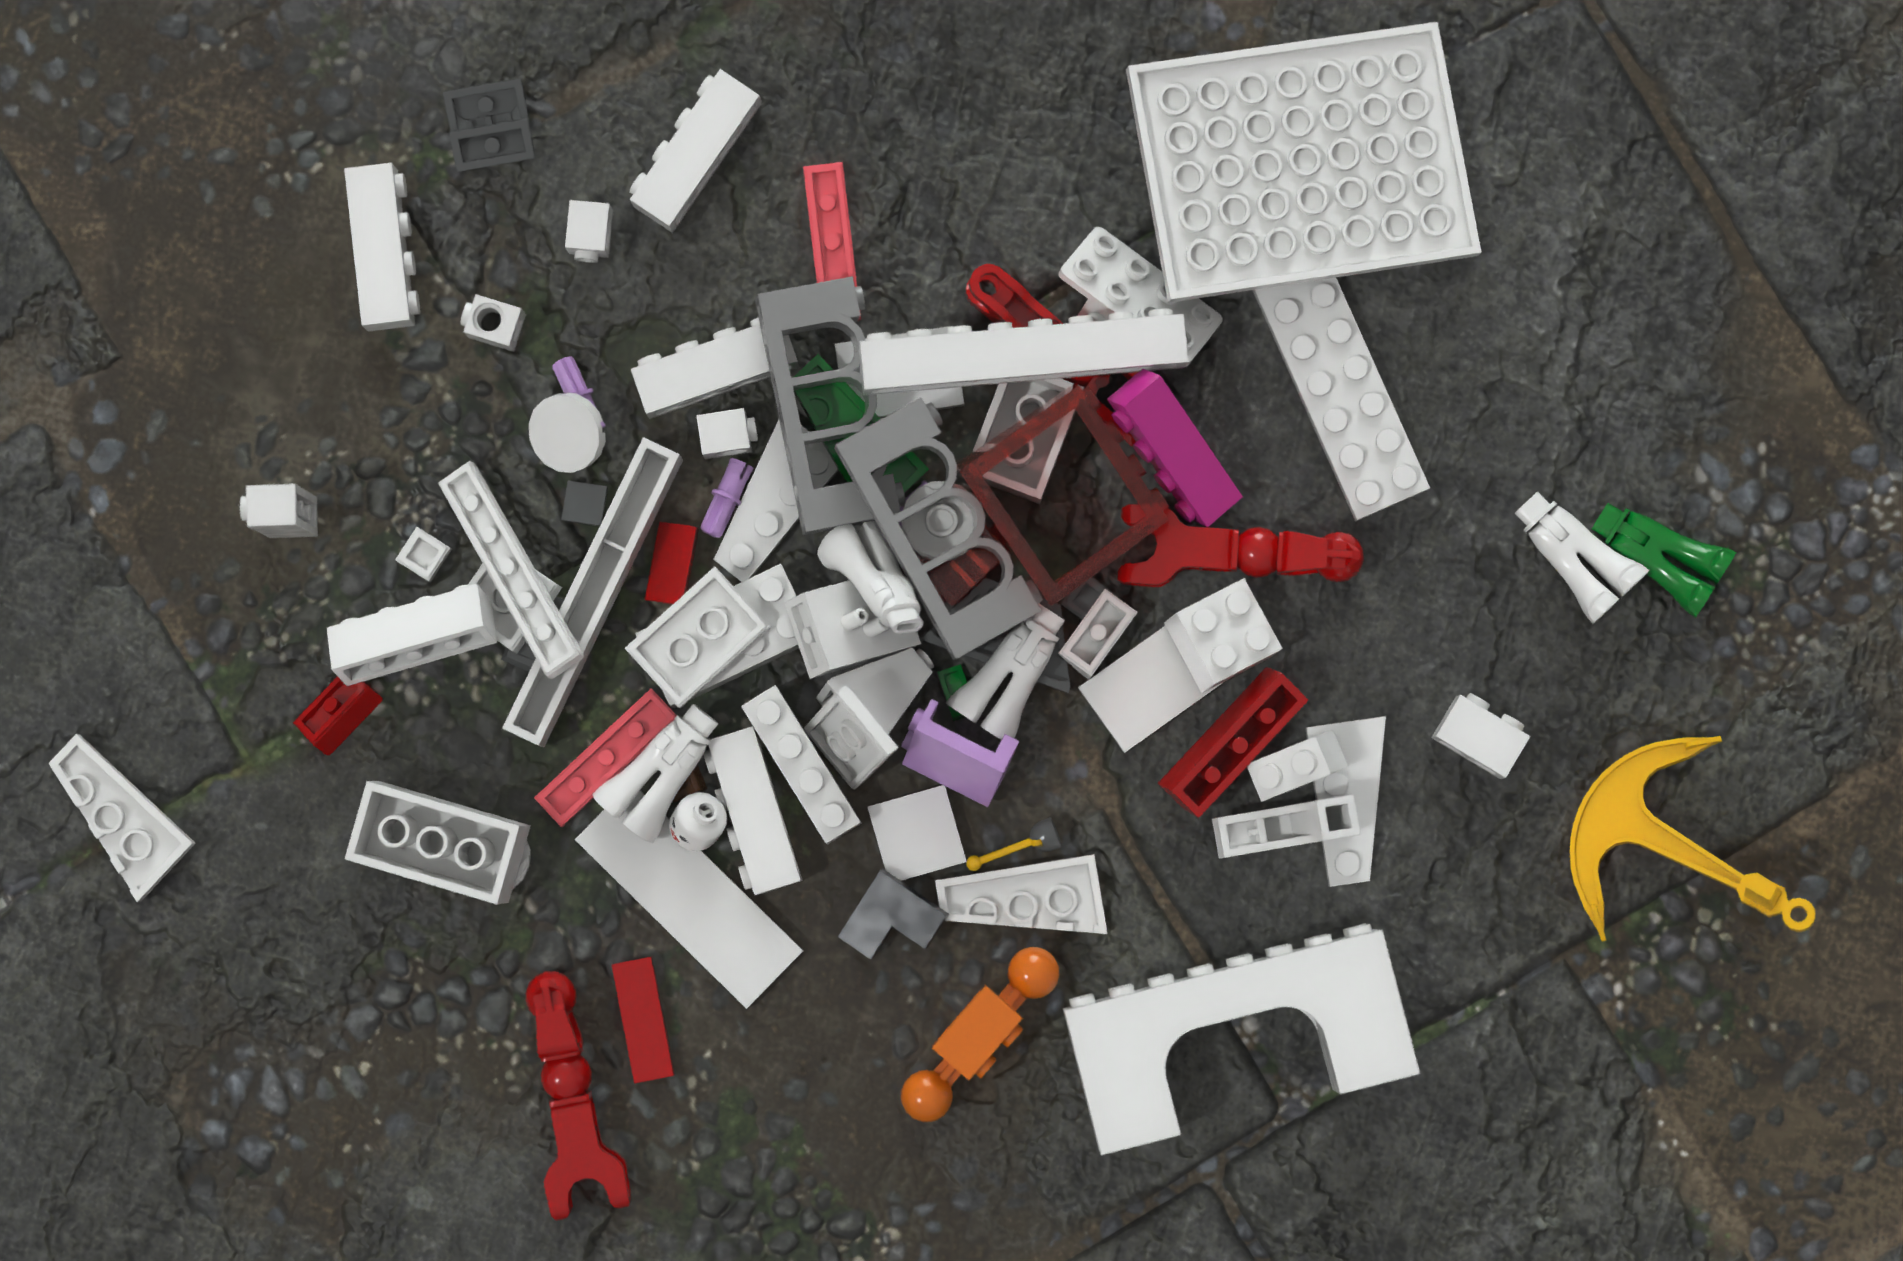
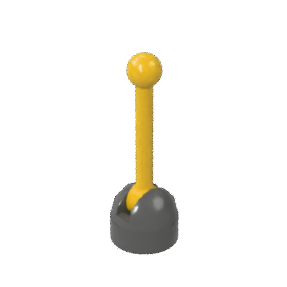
M1049 817L1039 821L1032 827L1028 839L980 857L972 855L966 860V866L971 871H977L984 863L1029 846H1033L1042 852H1049L1061 848L1062 843L1052 818Z

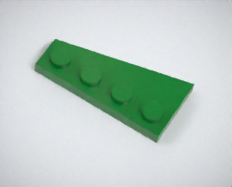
M817 354L794 377L831 371L833 369ZM835 382L794 390L797 400L815 431L850 425L859 421L865 412V402L846 382ZM874 413L872 420L866 426L868 427L881 419ZM848 437L822 442L846 483L853 482L834 449L836 444ZM911 451L889 463L882 476L893 474L895 483L901 482L905 493L929 468Z

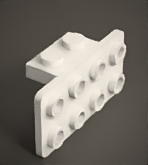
M1095 227L1059 271V277L1064 282L1088 298L1078 316L1091 315L1093 321L1109 320V314L1132 312L1133 318L1149 317L1148 312L1151 310L1166 308L1173 309V315L1184 314L1189 361L1185 367L1191 363L1223 321L1222 316L1199 298L1168 303L1163 272L1101 227Z

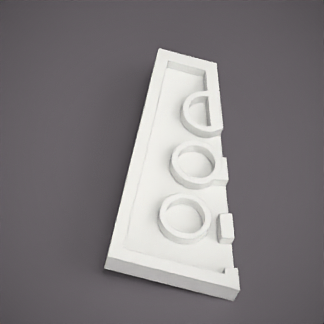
M1386 716L1305 728L1307 739L1333 730L1348 765L1347 768L1313 781L1315 799L1322 800L1354 794L1361 834L1322 841L1328 887L1370 881Z

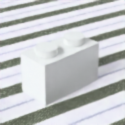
M1469 693L1467 697L1462 695L1456 696L1431 738L1497 778H1506L1530 738L1529 735L1522 732L1525 725L1507 714H1503L1502 718H1499L1487 711L1490 704L1474 694Z
M1333 730L1260 758L1247 766L1261 802L1348 767Z

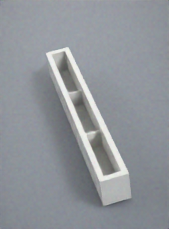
M1166 308L1151 310L1148 312L1149 317L1133 318L1132 312H1118L1109 314V320L1093 321L1091 315H1082L1068 318V324L1053 325L1052 319H1036L1029 321L1028 327L1012 328L1011 322H999L989 324L988 330L972 332V326H954L948 328V334L932 335L931 329L911 330L907 332V337L891 338V333L888 332L868 334L867 341H860L859 343L863 395L1139 372L1142 369L1155 371L1184 368L1189 362L1184 314L1173 315V309Z
M643 437L559 610L585 657L554 679L546 677L539 662L535 659L502 727L503 729L538 746L545 747L683 462L680 454Z

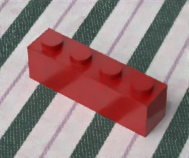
M1266 667L1158 784L1185 811L1199 818L1308 702V699L1281 672Z

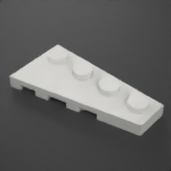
M779 420L741 499V505L738 506L714 557V560L741 582L755 575L799 520ZM801 425L802 433H808L809 431ZM822 442L805 445L814 489L826 487L839 470Z
M75 734L48 763L75 806L80 809L89 823L88 826L96 839H99L110 856L113 866L126 881L130 888L129 891L136 902H141L196 844L80 734Z
M1094 854L935 880L939 907L949 913L945 921L1107 934Z

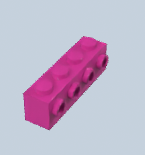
M1142 369L1107 399L1115 410L1112 414L1114 421L1124 432H1130L1136 441L1133 444L1134 450L1146 463L1153 465L1157 471L1154 474L1156 482L1167 493L1171 492L1177 500L1174 507L1188 523L1195 521L1205 527H1209L1243 497L1160 375Z

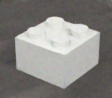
M1245 578L1180 610L1164 622L1201 693L1256 666L1283 649Z

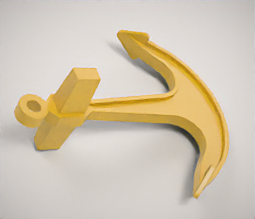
M1721 736L1677 738L1654 742L1640 747L1608 767L1584 796L1573 823L1570 838V865L1573 881L1583 907L1599 932L1601 942L1607 940L1605 936V904L1599 878L1600 863L1609 850L1617 845L1627 843L1642 846L1737 890L1741 903L1756 909L1768 918L1782 914L1783 922L1792 931L1804 932L1814 924L1815 909L1808 900L1793 898L1788 901L1784 887L1768 880L1759 873L1743 875L1656 818L1646 808L1644 788L1654 773L1686 761L1707 748L1722 742ZM1796 908H1802L1807 913L1806 919L1802 922H1796L1791 918V912Z

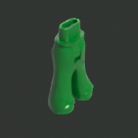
M1607 503L1591 529L1605 537L1604 544L1609 545L1614 551L1646 567L1649 570L1647 575L1667 590L1678 604L1695 618L1715 587L1676 567L1662 553L1679 561L1714 585L1719 582L1737 553L1726 547L1693 540L1645 515L1630 511L1628 508L1621 511L1610 503Z

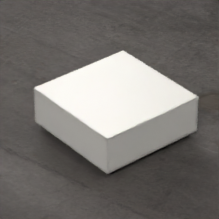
M416 527L395 560L431 582L452 549Z

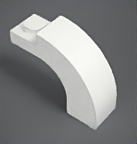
M1354 794L1212 819L1219 859L1361 835Z

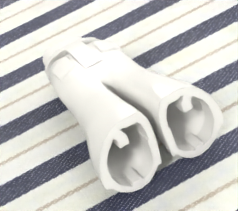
M1536 492L1515 514L1527 525L1524 532L1529 534L1536 548L1563 577L1576 596L1582 611L1590 622L1594 624L1617 603L1619 598L1585 568L1577 554L1594 568L1620 598L1629 592L1649 570L1642 564L1611 549L1594 536L1572 514L1560 506L1556 507L1557 503L1555 501L1549 504L1539 492Z
M875 521L864 522L858 534L853 524L835 527L823 538L817 552L821 563L826 568L839 571L846 576L858 589L869 608L883 625L891 627L897 634L914 632L922 627L923 621L919 616L921 608L916 600L914 587L910 580L903 575L896 557Z
M1039 603L1038 606L1041 611L1024 620V622L1017 624L1003 639L981 670L970 681L959 688L946 702L954 710L977 723L997 688L1008 673L1012 672L1013 676L1003 694L980 725L1000 740L1003 739L1005 734L1015 738L1025 704L1050 660L1056 644L1054 641L1058 642L1059 640L1055 635L1065 621Z
M692 704L683 717L677 715L675 720L663 728L630 765L602 784L592 794L593 798L612 816L620 818L645 783L660 770L661 774L623 820V824L636 835L648 842L654 843L661 831L666 813L674 797L700 761L706 746L711 742L708 736L718 725V722L697 705Z

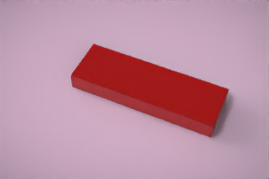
M652 956L611 964L634 1084L674 1076L675 1073Z

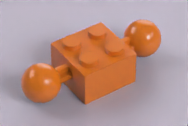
M1028 947L1017 952L1008 966L1009 983L999 995L985 984L934 1042L932 1049L943 1058L934 1070L915 1072L903 1084L901 1102L909 1116L921 1122H933L942 1118L951 1107L953 1100L951 1086L961 1075L970 1080L974 1074L981 1079L996 1062V1058L992 1053L1002 1043L1008 1048L1023 1030L1018 1023L1023 1018L1017 1010L1027 998L1038 999L1045 997L1054 990L1058 983L1060 975L1059 966L1050 952L1039 947Z

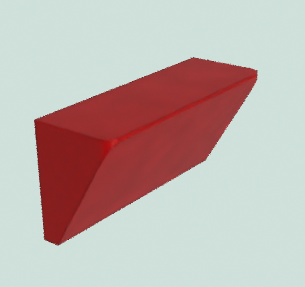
M659 522L645 595L646 601L673 605L687 592L699 532L698 527Z
M337 676L293 724L313 746L329 756L382 702L383 698L366 681L346 686Z

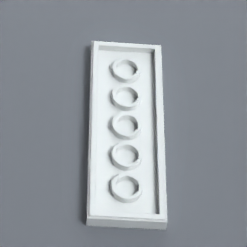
M639 791L620 818L612 816L604 809L575 841L747 1009L803 950L702 850L691 851L678 845L672 838L669 830L670 819L665 816L661 831L654 843L642 839L623 824V820L645 796L643 792Z

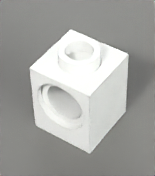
M569 201L565 248L569 254L575 255L574 260L595 263L598 262V257L609 258L613 209L609 203Z
M475 294L473 303H466L460 324L465 326L463 332L468 338L514 352L526 314L522 308ZM489 313H498L501 316L498 328L493 331L482 330L481 322L483 317Z
M744 408L696 415L702 455L705 459L752 452L751 442L758 441L755 418H747Z

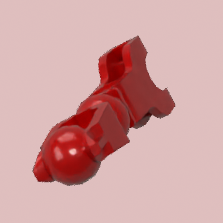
M984 264L976 268L966 285L965 295L969 303L993 323L1011 322L1012 328L1028 327V322L1031 320L1052 319L1053 325L1063 324L1061 320L1033 298L1019 282L994 264ZM988 282L992 284L996 293L988 295L980 289L979 283ZM1138 372L1121 374L1130 380ZM1111 374L1061 378L1084 387L1083 407L1111 430H1115L1130 447H1133V444L1136 443L1130 432H1124L1116 424L1112 417L1113 412L1097 400L1095 396L1100 388L1108 385Z
M1128 504L1121 508V518L1125 524L1130 527L1149 530L1156 537L1157 542L1154 555L1147 561L1126 563L1117 571V581L1124 585L1161 588L1170 583L1178 573L1184 570L1237 572V568L1244 574L1255 578L1268 576L1277 570V575L1281 576L1320 574L1327 580L1344 582L1355 577L1361 570L1364 562L1363 548L1358 539L1349 533L1341 531L1328 533L1322 538L1293 531L1279 532L1278 537L1270 529L1253 527L1239 534V530L1186 526L1179 521L1172 510L1164 505Z
M545 971L536 975L529 982L525 991V1002L529 1011L536 1017L537 1052L541 1062H544L541 1069V1083L544 1090L552 1097L549 1105L558 1156L550 1166L544 1179V1189L551 1217L558 1221L569 1216L573 1207L572 1186L575 1182L584 1178L595 1179L603 1184L609 1202L613 1207H629L631 1188L626 1161L617 1151L607 1147L602 1142L592 1091L588 1090L592 1082V1071L588 1061L581 1055L584 1051L583 1037L573 1012L576 1004L575 987L566 975L557 971Z

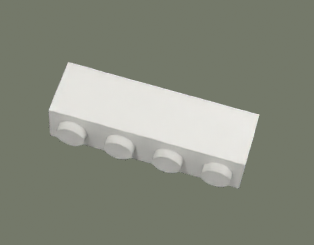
M719 69L715 77L711 75L706 77L698 89L697 95L700 98L691 110L687 107L681 113L674 126L678 129L670 142L664 140L658 146L652 157L655 164L647 175L642 172L636 178L629 191L633 194L630 201L634 208L672 233L762 104L759 94Z
M392 163L344 168L361 325L367 331L415 326L414 315L420 314V302L417 290L411 291L410 276L416 275V266L413 252H407L405 237L411 236V222L409 213H403L401 197H407L404 173L398 174V170Z
M759 318L750 322L752 327L738 332L735 327L718 331L713 334L714 340L701 345L698 344L697 340L683 343L675 347V354L661 358L660 354L657 353L639 359L637 361L639 366L632 368L631 372L648 418L651 419L769 378L770 372ZM783 335L789 369L798 368L799 364L789 335Z
M478 584L461 585L447 593L436 596H424L406 605L386 607L378 613L361 618H348L340 624L327 627L331 670L346 686L497 643L492 601Z
M776 685L741 706L826 844L833 842L862 824Z
M752 726L710 739L709 750L704 751L703 755L709 774L717 772L721 788L716 789L715 794L716 798L723 804L725 811H729L733 826L726 829L733 851L741 850L745 865L738 868L745 890L752 888L754 895H759L803 881L757 731Z

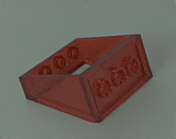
M1074 383L956 463L957 469L1050 606L1066 597L1169 520L1163 512L1169 505L1156 487L1149 491L1141 479L1142 476L1147 474L1134 453L1128 457L1119 446V443L1124 441V438L1112 420L1104 423L1096 410L1102 407L1093 391L1089 386L1082 390L1077 383ZM1075 408L1146 516L1091 557L1053 581L982 475Z

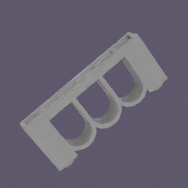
M852 276L757 294L755 303L802 535L828 531L842 525L853 524L854 526L868 521H875L853 482L814 489L805 445L846 438L856 434L867 427L866 425L872 420L876 411L877 394L863 395L861 373L855 371L860 365L859 343L860 341H866L861 328L855 323L861 316L860 310H865V300L861 286H854ZM821 328H837L844 331L850 337L854 346V357L848 366L837 370L791 378L783 335ZM835 382H846L855 386L862 393L865 400V412L859 421L850 425L802 433L794 390ZM886 465L873 472L872 477L891 511L896 515L901 512L900 507L905 506V496L901 482L895 483L893 474L882 476L887 467Z
M920 397L835 445L834 449L903 572L912 583L916 595L952 659L955 660L1039 613L1041 609L1037 603L1043 600L1031 579L1025 582L1021 575L1012 580L1013 563L1010 554L1000 543L990 538H980L985 527V514L982 504L970 492L962 488H952L957 476V464L954 455L945 444L934 439L941 434L938 426L943 424V421L933 403L930 402L925 405ZM917 449H927L938 454L946 468V480L943 486L937 492L894 515L871 473ZM946 498L957 499L965 503L971 510L974 518V527L970 537L958 546L922 565L899 523ZM972 548H984L992 552L998 558L1002 568L1001 579L997 587L989 594L950 615L927 572Z

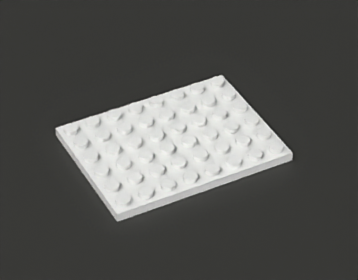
M1438 22L1130 65L1127 67L1126 74L1168 303L1469 258L1482 253Z

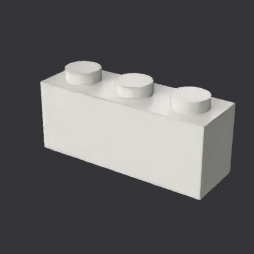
M296 484L246 486V496H241L240 515L242 521H247V527L269 538L318 537L316 496Z

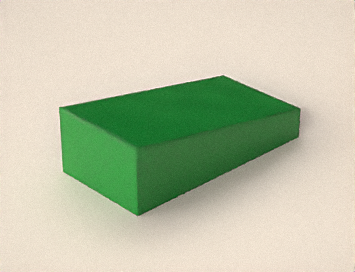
M961 664L937 672L946 701L967 683ZM948 705L953 721L965 718V716Z

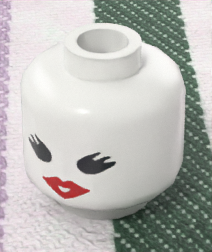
M692 793L683 798L674 809L669 820V830L672 838L681 847L691 851L705 850L713 845L723 833L727 824V813L723 804L716 797L709 793Z

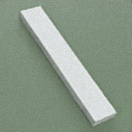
M468 461L438 482L546 677L554 679L585 656L475 463Z

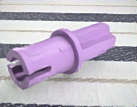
M569 356L556 361L553 364V370L563 392L576 393L588 399L596 408L591 396L594 391L592 388H587L575 359ZM601 422L602 428H604L606 425L604 422Z
M730 458L718 488L713 489L711 492L714 498L701 524V530L704 533L717 538L723 535L735 506L741 505L742 501L739 498L750 474L754 470L752 466H745V462Z

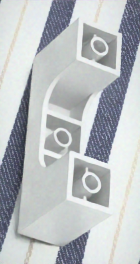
M1360 924L1342 929L1344 937L1332 940L1331 934H1321L1303 939L1305 947L1292 949V945L1286 943L1264 949L1266 957L1253 960L1252 954L1247 953L1225 959L1227 967L1214 970L1212 964H1203L1186 969L1188 977L1174 980L1173 974L1169 973L1147 979L1149 986L1134 990L1133 984L1129 983L1108 989L1109 997L1095 1000L1094 994L1090 993L1069 999L1070 1007L1062 1009L1100 1154L1104 1155L1181 1135L1165 1072L1167 1055L1174 1042L1190 1030L1270 1009L1292 1007L1302 1011L1309 1017L1319 1036L1332 1090L1339 1094L1420 1074L1383 930L1372 929L1370 924Z

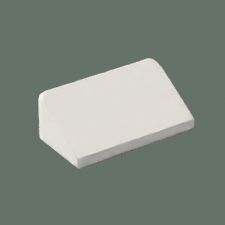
M1104 589L1058 654L1084 677L1090 679L1137 614V611Z

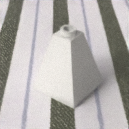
M909 648L831 678L826 682L816 699L824 706L839 689L847 684L886 733L889 734L933 673L931 669L934 668V665L923 650L918 649L915 651L913 648Z

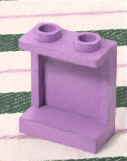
M931 699L925 711L920 708L917 709L909 724V731L901 745L902 748L907 750L902 765L989 807L1006 774L1019 741L1005 734L994 753L932 722L939 702Z

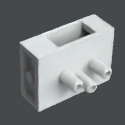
M850 580L804 592L784 602L810 679L882 659L921 644L918 630L897 634L891 627L883 625Z

